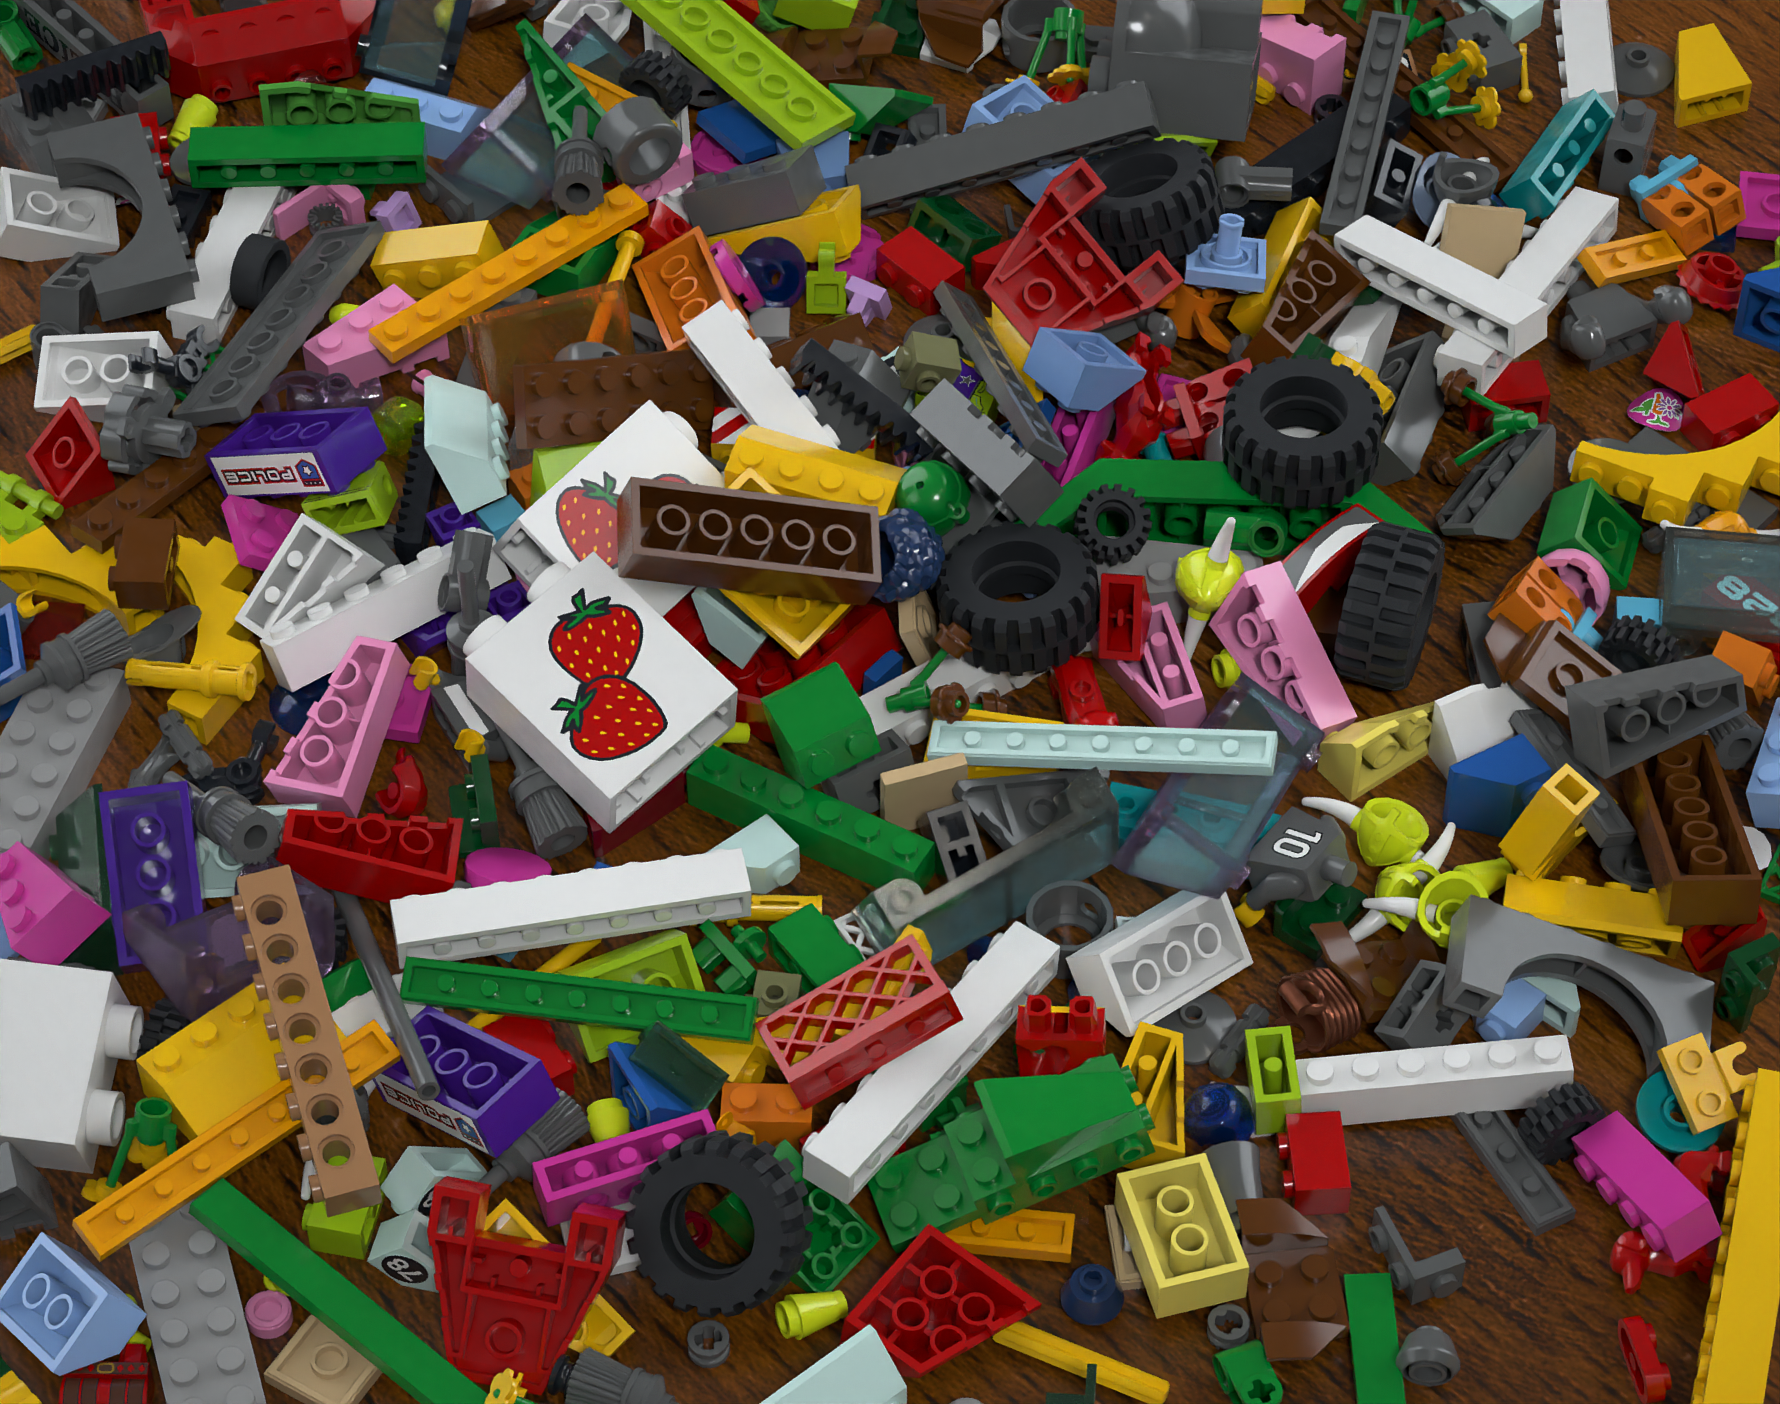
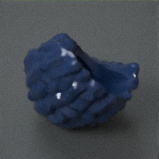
M905 507L895 508L888 515L880 516L879 534L882 583L873 594V597L879 598L884 603H891L893 601L904 602L908 598L916 596L919 592L929 589L931 584L936 582L941 571L942 562L946 558L945 551L942 548L943 540L940 535L935 533V527L928 525L926 519L913 509Z

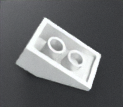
M1 167L0 257L34 262L72 257L77 252L96 254L118 250L120 243L113 191L83 185L60 188L57 177Z
M159 331L43 336L34 409L37 412L56 415L71 396L78 400L90 421L104 423L105 408L114 392H122L125 384L156 390L158 393L163 387H169L170 385L165 380L164 374L156 372L136 374L130 372L128 368V355L142 356L141 348L143 347L155 348L158 356L166 359L173 356V353ZM138 404L133 408V410H137L139 408Z

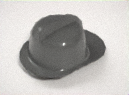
M195 605L181 606L169 611L141 631L129 636L128 639L133 650V658L146 661L182 663L186 654L184 635L193 629L200 620L202 614L200 608Z

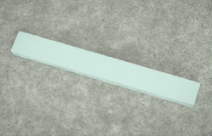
M934 720L927 758L930 761L957 753H964L968 765L1273 776L1278 736L1277 731L982 721H954L953 724H947V721Z

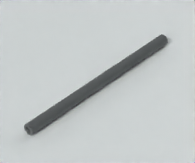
M331 890L419 1098L424 1101L433 1100L439 1095L440 1086L359 899L356 895Z

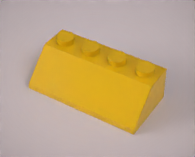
M1311 196L1276 212L1264 238L1266 240V281L1264 293H1238L1227 317L1241 333H1247L1254 338L1259 332L1305 239L1312 229L1334 248V236L1319 234L1323 209Z
M752 424L738 436L724 469L725 488H728L750 466L781 495L877 506L880 517L888 515L897 508L895 499L898 484L902 475L908 469Z
M1520 870L1516 871V875L1507 874L1503 897V906L1531 914L1541 920L1570 928L1577 933L1602 942L1611 943L1616 947L1636 954L1676 958L1682 943L1683 927L1667 925L1655 888L1649 889L1648 893L1631 891L1630 885L1618 882H1606L1604 887L1586 885V879L1576 876H1561L1560 881L1542 879L1543 874H1541L1533 882Z

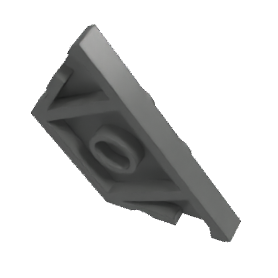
M1075 769L957 780L952 791L960 802L968 801L972 816L1012 860L1091 853L1098 842L1100 829L1098 821L1104 808L1105 799H1103V793L1110 771Z

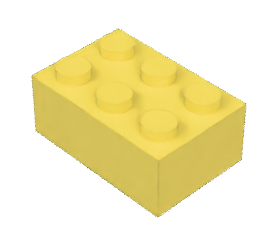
M1206 1153L1117 1173L1114 1205L1157 1319L1246 1297L1249 1265Z

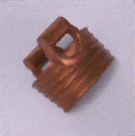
M1312 968L1310 971L1305 970L1290 976H1283L1279 981L1276 990V1002L1281 1017L1268 1027L1290 1025L1299 1027L1304 1032L1305 1039L1301 1043L1294 1044L1293 1042L1295 1055H1301L1306 1051L1323 1053L1325 1050H1330L1331 1047L1335 1048L1337 1044L1348 1041L1351 1037L1355 1038L1360 1032L1362 1017L1358 1003L1347 987L1329 968Z

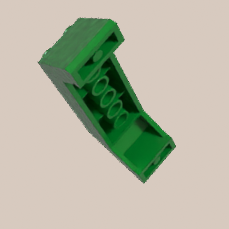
M1099 458L1061 487L1064 490L1062 495L1036 520L1040 526L1046 527L1047 524L1059 527L1062 534L1069 532L1073 535L1075 523L1073 520L1082 499L1086 498L1088 492L1092 489L1098 491L1100 486L1108 484V488L1113 489L1116 483L1122 484V491L1127 492L1130 487L1136 490L1134 493L1135 498L1138 499L1142 495L1146 500L1144 508H1150L1151 516L1149 521H1152V527L1147 540L1203 546L1204 524L1208 508L1258 514L1262 511L1273 510L1284 516L1288 523V533L1283 549L1276 555H1289L1319 527L1357 503L1385 522L1432 533L1370 481L1366 485H1362V489L1352 497L1348 498L1345 495L1341 503L1333 506L1325 503L1321 504L1319 509L1307 510V506H1296L1294 510L1284 508L1283 504L1274 502L1273 505L1265 503L1258 494L1250 495L1241 487V482L1237 483L1231 477L1228 467L1223 461ZM1105 511L1097 517V528L1104 536L1122 537L1128 531V523L1119 512ZM1019 519V520H1018L1017 522H1015L1014 524H1025V523H1023V522ZM1264 526L1257 530L1258 535L1266 541H1274L1279 537L1277 531L1272 527Z

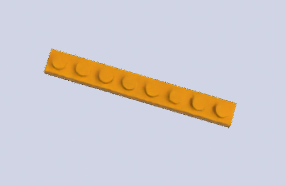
M622 183L605 193L604 202L598 204L594 211H589L588 215L582 214L577 216L575 213L573 215L568 214L369 329V341L394 364L649 215L648 203L629 186Z
M375 1019L340 1042L352 1088H355V1090L400 1061L401 1058L398 1048ZM312 1075L306 1078L304 1082L318 1084L325 1077ZM290 1079L280 1081L73 1219L72 1227L97 1260L101 1262L201 1195L218 1180L226 1178L302 1127L301 1120H291L285 1094L293 1093Z

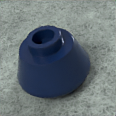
M1087 1264L1076 1269L1065 1281L1061 1289L1060 1301L1065 1313L1074 1321L1085 1325H1101L1113 1320L1120 1313L1124 1304V1292L1122 1286L1109 1269L1098 1264Z

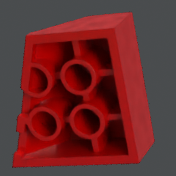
M928 1224L845 1318L839 1346L870 1324L877 1331L900 1375L921 1378L1040 1309L1042 1303L931 1224Z

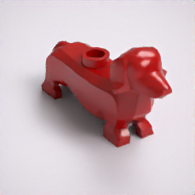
M1142 332L1136 335L1134 343L1125 353L1146 370V374L1142 380L1116 398V403L1113 405L1114 412L1116 413V435L1112 442L1106 439L1101 441L1095 453V461L1099 458L1141 459L1138 455L1143 449L1156 443L1162 427L1175 424L1174 409L1170 406L1165 409L1163 394L1157 383L1160 368L1163 366L1167 368L1171 364V349L1160 343L1149 352L1148 345L1151 343V338Z
M1071 654L1069 656L1070 660L1058 668L1055 665L1050 666L1051 675L1047 682L1052 699L1060 700L1064 724L1120 726L1115 711L1108 712L1106 710L1091 658L1081 655L1075 657Z
M1713 1144L1706 1152L1688 1151L1674 1159L1673 1165L1709 1200L1707 1187L1712 1190L1714 1196L1722 1197L1726 1176L1728 1177L1733 1152L1727 1150L1719 1153V1147ZM1628 1231L1622 1234L1614 1243L1609 1258L1610 1266L1613 1272L1622 1275L1625 1293L1630 1295L1635 1294L1640 1289L1646 1271L1668 1277H1677L1686 1272L1695 1271L1699 1280L1708 1284L1711 1268H1713L1718 1240L1710 1241L1675 1263L1662 1249L1657 1252L1654 1251L1642 1233Z

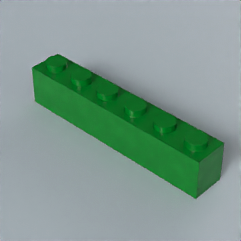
M425 122L190 127L187 161L192 188L426 183L428 147Z
M715 745L709 747L693 762L686 772L689 805L741 828L747 827L765 814H768L799 845V854L889 894L897 892L899 897L907 902L914 904L935 874V842L813 788L806 789L795 780Z
M812 903L768 927L769 954L785 973L802 975V993L804 995L864 961L859 949L852 943L848 945L839 935L838 928L833 919L827 914L823 916ZM878 1069L871 1072V1074L874 1075ZM966 1075L920 1124L918 1129L922 1133L937 1125L935 1117L948 1113L947 1099L958 1096L964 1106H967V1086L969 1082Z

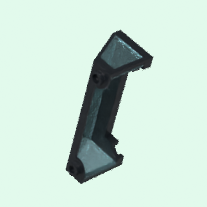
M376 0L368 35L360 34L355 56L362 57L359 73L448 96L473 0Z

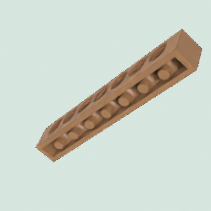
M287 864L236 877L238 895L231 896L232 906L237 923L246 921L249 933L241 935L248 962L256 960L260 973L252 974L258 1000H268L271 1012L263 1014L269 1040L278 1039L282 1052L274 1054L280 1080L290 1079L293 1093L285 1094L291 1120H301L304 1133L296 1135L303 1162L312 1160L315 1170L314 1175L308 1176L314 1203L323 1201L327 1217L382 1203L380 1183L290 866ZM269 917H276L280 919L277 923L272 925H265L261 923L264 919ZM279 956L291 958L290 961L284 964L272 962L273 959ZM297 995L302 997L299 1002L294 1004L283 1002L288 996ZM301 1035L314 1037L313 1040L305 1044H298L293 1041ZM312 1075L325 1077L318 1084L304 1082L306 1078ZM324 1115H331L337 1118L328 1125H321L315 1122ZM334 1156L348 1158V1161L340 1166H332L326 1163Z

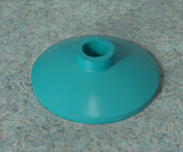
M1664 1070L1647 1079L1637 1095L1635 1112L1641 1130L1651 1142L1668 1152L1683 1154L1688 1151H1704L1719 1139L1726 1123L1693 1136ZM1670 1113L1681 1114L1684 1118V1123L1672 1119Z

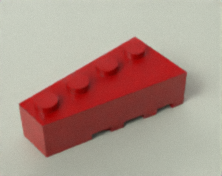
M288 809L279 833L278 841L280 845L278 848H275L272 868L289 864L294 881L389 904L390 900L401 899L408 895L421 896L447 892L453 888L455 883L464 818L448 817L446 823L428 822L427 816L410 815L408 821L385 820L384 814L367 813L366 817L347 818L345 813L340 811Z

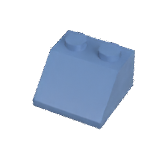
M1039 327L1023 367V371L1036 381L1035 386L1038 389L1053 395L1058 400L1057 404L1062 409L1072 413H1080L1081 410L1100 411L1142 380L1146 374V370L1101 333Z

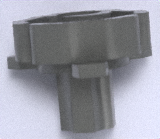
M125 384L122 392H114L105 408L104 424L99 440L101 458L109 460L108 469L110 471L136 476L158 460L161 455L177 458L190 457L191 451L196 445L197 431L194 430L192 422L168 418V413L173 408L176 400L175 393L170 387H163L158 393L156 390ZM138 404L139 408L137 410H133V408Z

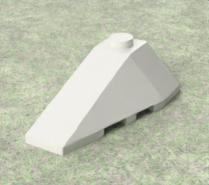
M561 0L544 20L543 39L566 65L568 62H571L581 67L611 51L629 30L632 10L620 0Z
M1383 293L1374 304L1352 306L1323 339V343L1342 355L1357 361L1364 367L1366 366L1375 371L1378 376L1402 302Z
M1510 680L1505 684L1502 682L1501 687L1488 689L1484 683L1476 684L1435 700L1428 755L1448 780L1449 766L1519 735L1509 721L1516 710L1539 709L1540 707L1513 687Z

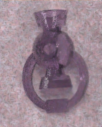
M292 371L273 380L269 385V391L261 398L265 413L282 412L276 394L284 389H287V411L368 406L372 416H376L374 411L378 410V408H381V411L379 409L380 415L377 417H381L383 413V393L377 377L360 382L358 388H356L349 378L341 373H332L326 377L312 371ZM305 388L312 389V393H308Z

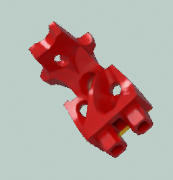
M1029 995L1026 1005H1018L1015 1043L1020 1077L1060 1075L1080 1067L1089 1058L1105 1056V1008L1096 1007L1092 996H1075L1070 1000L1069 1007L1052 1006L1051 999L1046 995ZM1040 1049L1045 1050V1052L1041 1054L1034 1052Z

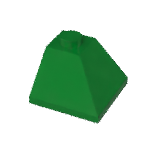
M829 83V91L856 113L853 125L843 130L849 132V141L861 142V135L871 136L876 122L895 126L933 105L934 97L909 91Z

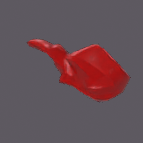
M405 747L397 751L395 757L396 764L391 770L392 774L396 776L398 783L392 782L387 789L379 790L375 794L381 808L387 814L399 819L410 817V815L419 816L425 811L428 800V789L425 785L423 774L416 765L412 755L405 757Z

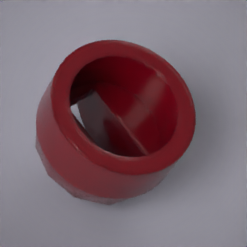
M688 1210L685 1212L686 1226L692 1223L697 1234L691 1238L696 1246L702 1249L711 1240L712 1226L703 1214Z

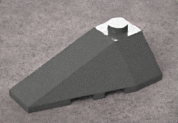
M834 339L828 351L902 408L904 407L911 394V389L901 388L900 377L873 350ZM814 381L807 397L818 413L814 418L822 427L828 424L833 429L841 442L837 446L840 450L853 454L858 450L863 452L871 444V438L878 432L869 436L867 434L869 425L867 421L856 426L854 424L856 416L854 411L843 416L841 414L843 406L841 401L830 406L828 404L830 396L828 391L817 396L815 394L817 383Z

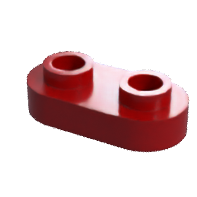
M1640 1315L1620 1318L1618 1320L1620 1348L1642 1404L1664 1401L1666 1391L1671 1390L1672 1381L1667 1364L1659 1362L1655 1351L1657 1349V1340L1652 1324L1650 1322L1645 1323Z

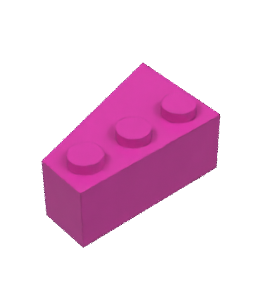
M17 841L9 850L0 854L1 917L11 949L31 962L49 965L61 964L112 915L95 902L93 897L79 888L78 884L56 865L21 842Z

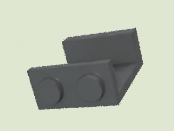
M491 121L478 128L480 151L441 175L427 164L426 183L418 184L423 198L427 202H433L453 223L490 221L542 188L539 160Z

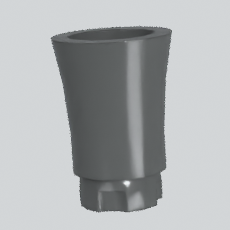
M1228 1141L1214 1145L1202 1153H1206L1241 1244L1242 1233L1235 1201L1237 1199L1263 1198L1260 1174V1149L1252 1142Z

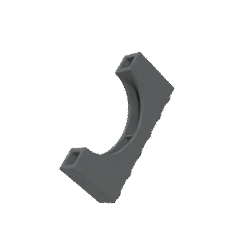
M138 112L46 134L52 165L60 188L77 185L104 188L129 200L142 215L141 223L135 236L125 248L113 257L88 267L93 295L102 322L196 299L193 283L199 282L194 258L186 259V255H190L188 240L185 231L177 232V228H181L179 213L176 205H168V202L173 201L167 178H159V176L164 175L161 159L158 152L151 153L150 151L155 149L152 132L149 126L142 127Z
M1472 894L1452 916L1442 997L1443 1005L1483 1019L1502 998L1504 987L1507 983L1525 977H1551L1568 981L1587 989L1607 1002L1623 1017L1635 1033L1642 1047L1646 1060L1647 1078L1664 1070L1656 1052L1663 1047L1702 1032L1710 1050L1715 982L1696 976L1692 972L1682 971L1657 962L1653 958L1635 954L1616 947L1611 943L1599 941L1577 933L1570 928L1552 924L1531 914L1516 911L1494 903L1490 899L1480 898Z

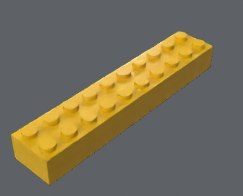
M1758 1068L1755 1084H1745L1741 1110H1739L1735 1130L1736 1140L1735 1147L1732 1150L1729 1183L1726 1187L1722 1208L1724 1213L1720 1228L1723 1234L1717 1238V1255L1709 1287L1711 1291L1703 1323L1705 1328L1698 1353V1370L1694 1380L1690 1404H1763L1780 1299V1072Z

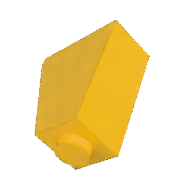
M1712 23L1679 31L1674 59V124L1676 127L1680 128L1747 111L1752 82L1715 24Z

